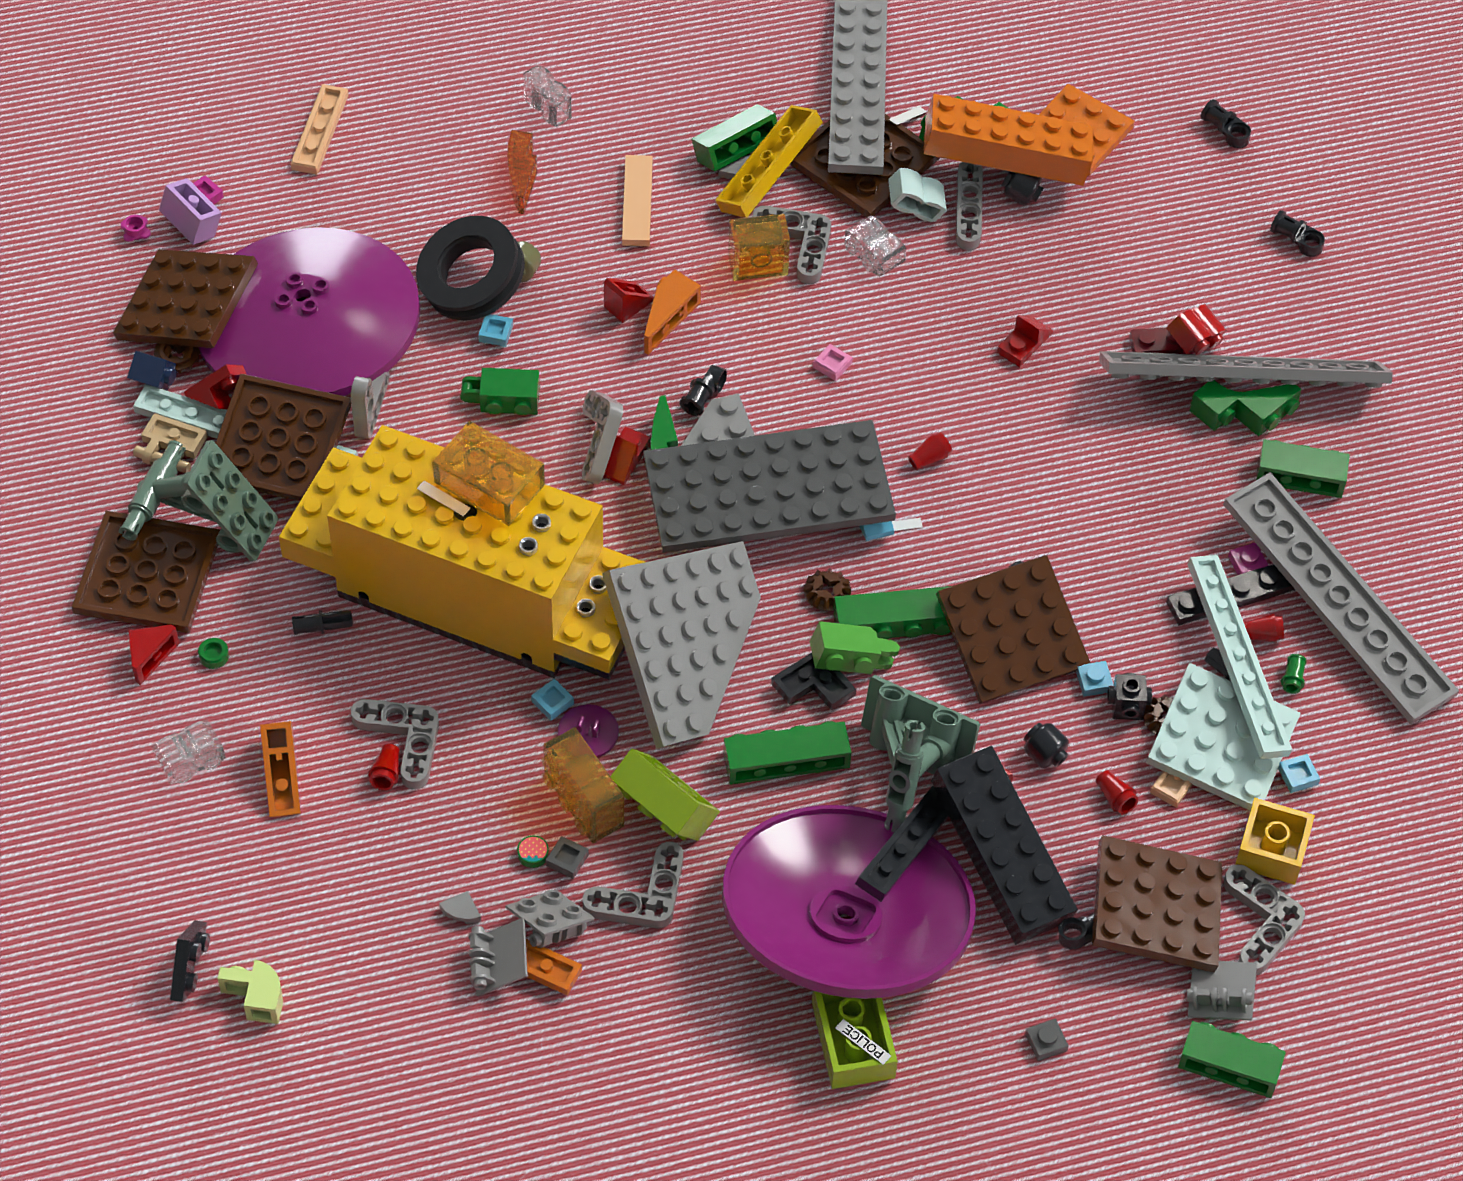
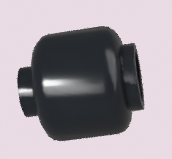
M1011 171L1008 172L1001 185L1005 187L1004 195L1023 206L1027 205L1031 200L1036 202L1044 189L1040 186L1042 178Z
M1052 723L1036 724L1023 739L1026 742L1024 745L1025 753L1041 768H1047L1052 764L1058 767L1069 756L1066 752L1069 746L1068 738Z

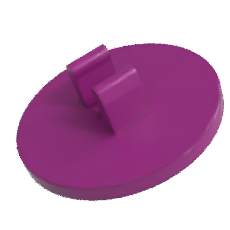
M586 704L570 709L561 718L558 726V738L562 747L569 754L582 759H594L607 754L616 745L619 737V726L616 718L607 709L597 705Z

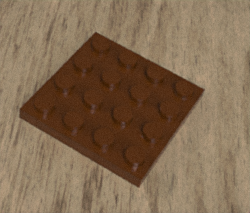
M885 114L883 175L828 172L830 120L811 136L789 165L870 220L891 202L888 179L899 168H908L922 175L940 157L924 154V141L901 124L896 125L890 121L891 117Z
M158 249L113 331L114 336L120 341L214 348L258 265L256 258L246 255Z
M240 373L216 444L257 492L301 501L332 448H337L352 405L351 398Z
M106 510L72 604L73 614L148 627L173 625L176 627L177 632L190 633L218 548L216 537L220 529L152 518L144 522L136 540H128L122 537L123 534L119 533V529L129 514Z
M1047 555L939 590L936 593L979 705L1076 672L1079 666L1091 663Z
M1102 835L1098 842L1092 946L1215 973L1219 966L1222 862Z

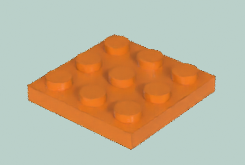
M1067 84L1039 114L1093 126V163L1088 176L1097 169L1134 128L1135 120L1070 84Z

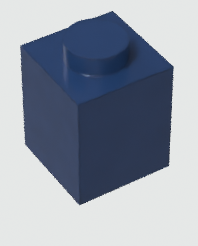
M135 350L127 378L168 391L169 386L174 383L176 378V363Z

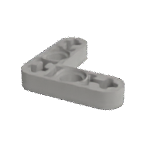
M773 206L757 207L753 212V228L757 232L803 240L797 263V278L804 284L817 283L822 276L831 236L830 219L822 214ZM794 220L799 225L797 227H788L784 223ZM817 226L822 227L820 230V236L815 235V229L817 228ZM815 245L820 247L821 251L812 253L807 248ZM808 263H813L812 271L806 272Z
M390 371L383 373L373 381L370 378L359 376L354 378L351 390V404L356 437L371 439L388 387Z
M590 390L583 403V414L597 424L583 465L582 480L599 484L604 476L622 420L623 405L606 394Z
M371 699L356 701L351 707L352 723L356 728L366 731L407 735L401 765L402 782L407 788L413 790L423 788L428 783L439 730L437 711L425 705ZM364 711H369L366 718H360ZM378 712H381V721L377 720V717H379ZM392 713H400L403 715V719L398 723H390L387 721V716ZM409 715L413 716V719H411L412 724H409ZM424 718H429L430 721L426 725H421ZM417 742H424L429 747L425 752L417 753L412 750V746ZM414 762L419 763V773L416 778L410 776L414 771Z
M665 842L658 846L647 894L599 886L591 887L584 892L583 910L592 915L594 919L651 928H664L668 926L673 919L683 868V849L675 842ZM668 853L674 854L670 870L665 869V857H667ZM668 879L672 882L673 886L667 891H662L655 884L658 880ZM595 898L601 899V903H599L598 907L592 906V902L595 901ZM611 900H614V910H609ZM630 901L637 908L632 913H623L620 911L619 906L623 902ZM642 904L646 905L645 915H641ZM657 908H663V913H661L660 917L655 916L654 912H656Z
M1237 864L1228 868L1223 882L1225 890L1266 919L1264 924L1243 947L1238 962H1249V957H1254L1260 948L1263 952L1260 955L1259 961L1254 962L1257 963L1256 975H1260L1299 931L1305 918V911L1298 902L1244 865ZM1239 877L1244 879L1243 882L1238 884L1233 882V879H1238ZM1254 885L1251 894H1248V889L1250 890L1251 886ZM1258 893H1267L1271 896L1273 902L1267 905L1261 904L1255 896ZM1293 913L1295 918H1291L1284 928L1281 924L1285 915ZM1266 932H1274L1280 937V942L1270 944L1265 941L1263 935Z

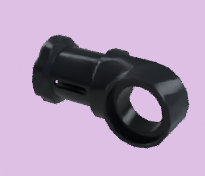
M1210 100L1201 112V119L1210 121L1217 126L1218 131L1226 136L1225 140L1229 146L1234 148L1247 146L1251 135L1250 126L1240 120L1235 112L1227 111L1221 107L1217 100ZM1241 132L1245 136L1242 138L1234 137L1232 133Z
M1283 210L1277 213L1271 224V232H1278L1291 238V242L1297 244L1300 252L1306 256L1315 257L1322 253L1325 237L1320 231L1308 226L1304 220L1298 221L1286 215V212ZM1315 240L1319 245L1309 246L1305 241Z
M711 365L703 379H693L690 383L688 394L680 400V407L692 416L701 415L707 399L711 398L715 392L720 393L727 378V369Z
M1094 913L1087 917L1081 916L1079 918L1071 917L1064 919L1058 927L1060 944L1067 949L1075 950L1092 942ZM1069 929H1077L1081 932V935L1077 938H1069L1065 936L1064 932Z

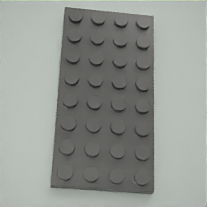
M873 420L643 451L662 553L889 522L896 519V512Z

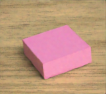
M829 344L813 361V368L837 381L852 364L853 357Z

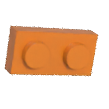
M526 939L527 978L568 996L582 972V964L545 947H534Z

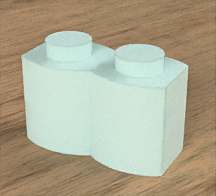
M899 168L888 179L891 205L895 209L905 213H914L919 219L928 222H936L947 211L944 185L940 181L930 177H921L919 173L908 168Z

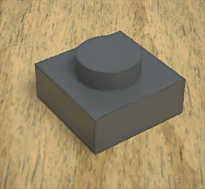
M561 836L547 857L546 866L574 879L589 856V849Z
M1056 1018L1026 1028L1025 1035L1037 1061L1068 1051L1069 1045Z

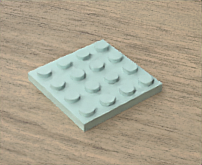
M1189 663L1145 763L1251 810L1254 797L1262 800L1266 799L1283 757L1260 759L1232 682ZM1274 701L1290 741L1301 713Z

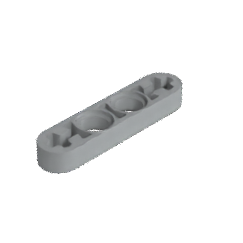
M966 162L959 164L957 174L956 243L961 249L969 251L976 249L981 242L983 169L981 165ZM968 172H972V181H967ZM965 191H973L976 193V196L973 198L965 197L962 193ZM964 212H972L976 217L967 219L962 214ZM966 229H971L970 239L966 238Z

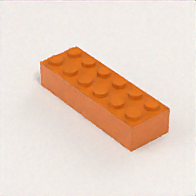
M933 93L925 118L924 154L1084 186L1093 163V126Z

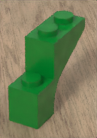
M1213 380L1207 382L1193 393L1189 411L1213 431L1223 424L1225 426L1228 425L1235 417L1257 436H1260L1267 430H1273L1285 415H1292L1300 405L1299 397L1302 389L1297 385L1285 384L1247 392H1238L1225 388Z

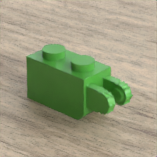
M822 621L818 622L809 641L815 668L872 674L874 669H891L894 661L892 656H897L900 646L894 640L878 638L876 631L871 627Z

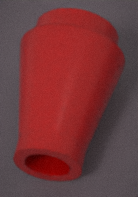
M941 432L936 435L932 433L908 456V460L912 467L918 471L922 467L948 458V454L952 452V447L944 434Z
M1270 614L1244 622L1250 640L1277 643V640L1284 639L1282 616Z
M383 745L380 754L368 772L370 784L376 789L390 790L398 782L400 749L396 745Z
M1105 770L1097 776L1096 784L1102 790L1114 812H1119L1123 815L1136 807L1139 798L1134 788L1114 776L1109 770Z

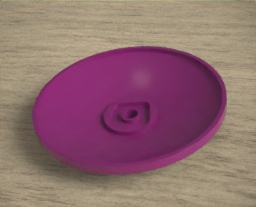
M324 227L295 229L277 233L260 239L234 254L254 256L258 265L214 348H198L203 361L212 373L226 364L243 365L246 374L250 376L345 396L351 394L353 381L356 376L370 378L373 381L383 373H387L406 353L417 332L420 320L418 289L415 279L405 262L389 247L366 235L349 230ZM301 297H310L302 302L297 301Z
M818 805L794 809L776 815L754 827L739 841L733 849L725 868L722 885V903L729 926L739 942L758 962L780 977L796 985L828 995L863 999L897 996L925 987L946 974L960 960L970 942L975 923L976 905L971 883L955 857L940 842L932 838L883 901L880 902L855 885L861 873L894 834V832H891L893 823H891L890 829L887 830L884 827L887 814L867 808L844 805ZM846 914L852 917V919H843L840 916Z

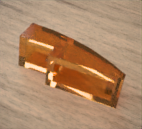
M511 130L507 155L509 186L518 213L524 214L537 176V155H532L533 133Z

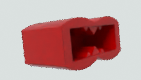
M1206 304L1181 313L1166 327L1187 355L1193 352L1198 355L1208 347L1213 349L1224 340L1222 335L1227 331Z

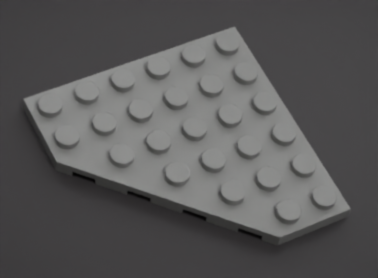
M743 541L612 569L602 573L656 749L700 738L710 733L761 599Z

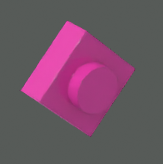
M206 175L193 183L213 204L224 198L223 190Z
M1256 543L1229 551L1228 558L1237 575L1269 566Z

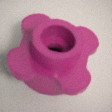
M136 214L125 218L120 224L121 229L125 232L123 235L124 240L132 242L142 238H149L151 231L147 229V218Z

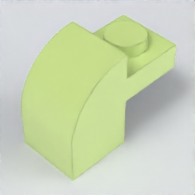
M254 960L252 971H248L240 966L220 967L217 978L220 992L246 996L244 1010L247 1020L279 1024L283 1007V995L279 977L270 965Z

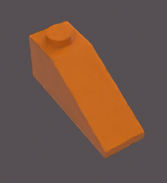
M675 269L667 277H662L656 287L644 334V353L648 355L701 303V285Z
M292 722L260 724L269 817L301 814Z

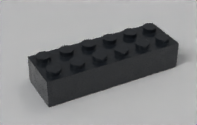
M991 745L937 768L931 783L1014 944L1017 945L1054 929L1064 919L1073 917L1078 909L993 746Z

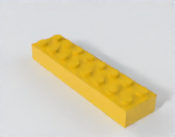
M794 105L787 109L715 199L721 212L745 218L751 214L823 123L817 110Z

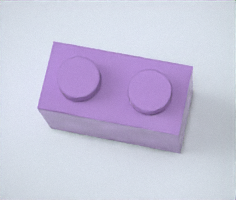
M188 178L165 186L159 211L193 245L215 237L222 212Z

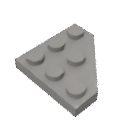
M739 393L711 400L681 446L755 436Z

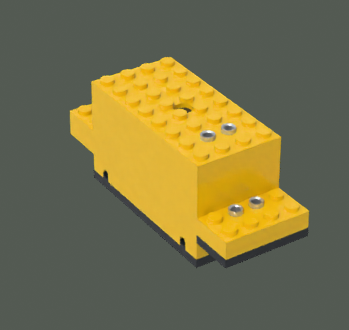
M381 425L362 458L340 449L332 448L279 535L282 557L336 577L338 597L552 678L556 677L560 667L565 663L610 680L625 651V647L602 573L612 569L644 563V561L603 547V505ZM425 480L470 507V510L462 516L421 492L417 487Z

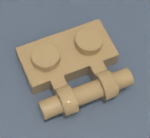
M154 413L141 434L142 441L148 443L146 448L137 445L134 448L133 456L141 458L144 463L152 465L155 460L163 455L159 453L160 448L166 449L169 441L175 440L182 443V447L186 448L185 453L176 466L177 472H189L191 463L182 459L184 456L196 458L208 437L207 431Z

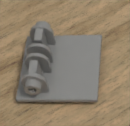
M556 889L548 890L543 894L530 898H523L505 906L507 910L518 918H525V923L533 928L529 941L532 946H537L538 948H543L546 945L552 944V942L558 943L568 938L582 935L584 930L587 929V923L594 921L592 915Z
M520 918L490 932H485L481 926H475L471 929L468 935L470 948H473L469 951L472 975L470 982L476 989V996H482L528 977L525 918Z
M1219 961V966L1215 973L1192 968L1191 987L1187 990V1002H1189L1188 1017L1252 1021L1257 963Z

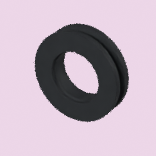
M487 216L463 217L443 226L427 241L417 261L416 279L423 295L441 315L454 320H475L495 312L514 295L524 274V255L516 239L500 221ZM479 248H487L494 252L492 267L479 282L465 288H454L447 285L448 271L454 261L463 253Z

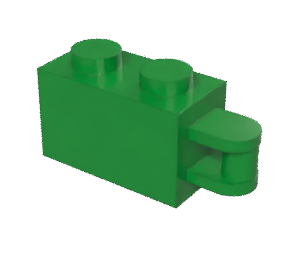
M482 368L481 377L467 376L462 379L460 398L464 402L480 403V412L538 415L539 370Z

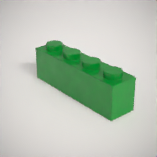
M951 586L835 596L833 607L834 622L871 627L876 631L877 637L883 639L895 637L915 638L928 634L946 635L951 631L936 593Z
M827 721L820 725L807 727L798 725L791 729L778 731L770 729L756 734H735L724 738L723 755L729 785L848 769L851 764L852 752L845 721Z

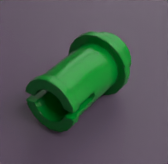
M1291 654L1287 657L1286 672L1281 678V685L1283 690L1288 693H1299L1305 686L1303 675L1307 659L1303 655Z

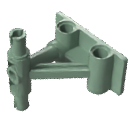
M213 440L205 443L191 470L181 476H176V466L185 453L186 448L182 447L183 444L178 441H169L162 457L153 462L144 480L138 483L137 492L128 506L129 515L120 527L119 533L123 534L122 537L125 539L136 540L144 522L151 520L160 503H164L216 522L221 527L216 537V542L222 549L231 553L243 552L249 561H256L279 519L276 513Z
M874 675L869 681L861 726L871 731L869 743L874 748L888 752L892 766L888 777L889 785L886 794V803L889 808L884 827L887 830L890 829L891 823H893L891 832L895 833L905 820L907 811L912 808L918 780L926 771L934 774L937 768L974 753L980 723Z

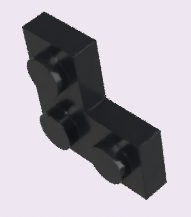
M812 653L771 678V685L789 705L812 690L818 694L831 710L856 696V688L841 671L815 668Z
M194 920L177 938L170 1000L183 1002L196 989L198 974L194 973L195 962H198L203 952H207L210 942V934L206 933L207 922Z

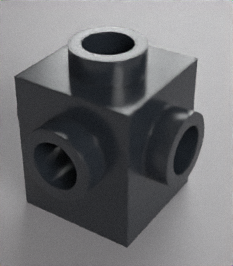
M1134 673L1115 675L1113 686H1108L1107 702L1112 704L1113 719L1143 720L1146 705H1151L1152 688L1147 687L1146 675H1136Z

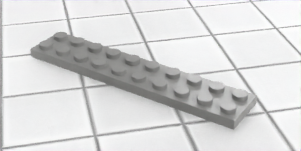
M835 0L828 172L883 175L887 0Z
M1100 351L1099 363L1108 374H1111L1113 378L1119 379L1129 378V374L1140 375V378L1147 380L1157 379V375L1168 376V379L1183 381L1185 376L1196 377V380L1211 382L1216 377L1225 378L1224 381L1232 383L1242 382V378L1253 379V382L1268 384L1270 379L1281 380V383L1296 385L1298 380L1309 381V384L1324 386L1326 381L1337 382V385L1352 387L1355 382L1365 383L1367 387L1380 388L1383 383L1392 384L1393 372L1381 362L1365 360Z
M1271 472L1225 498L1223 503L1225 508L1411 725L1457 696L1458 688Z

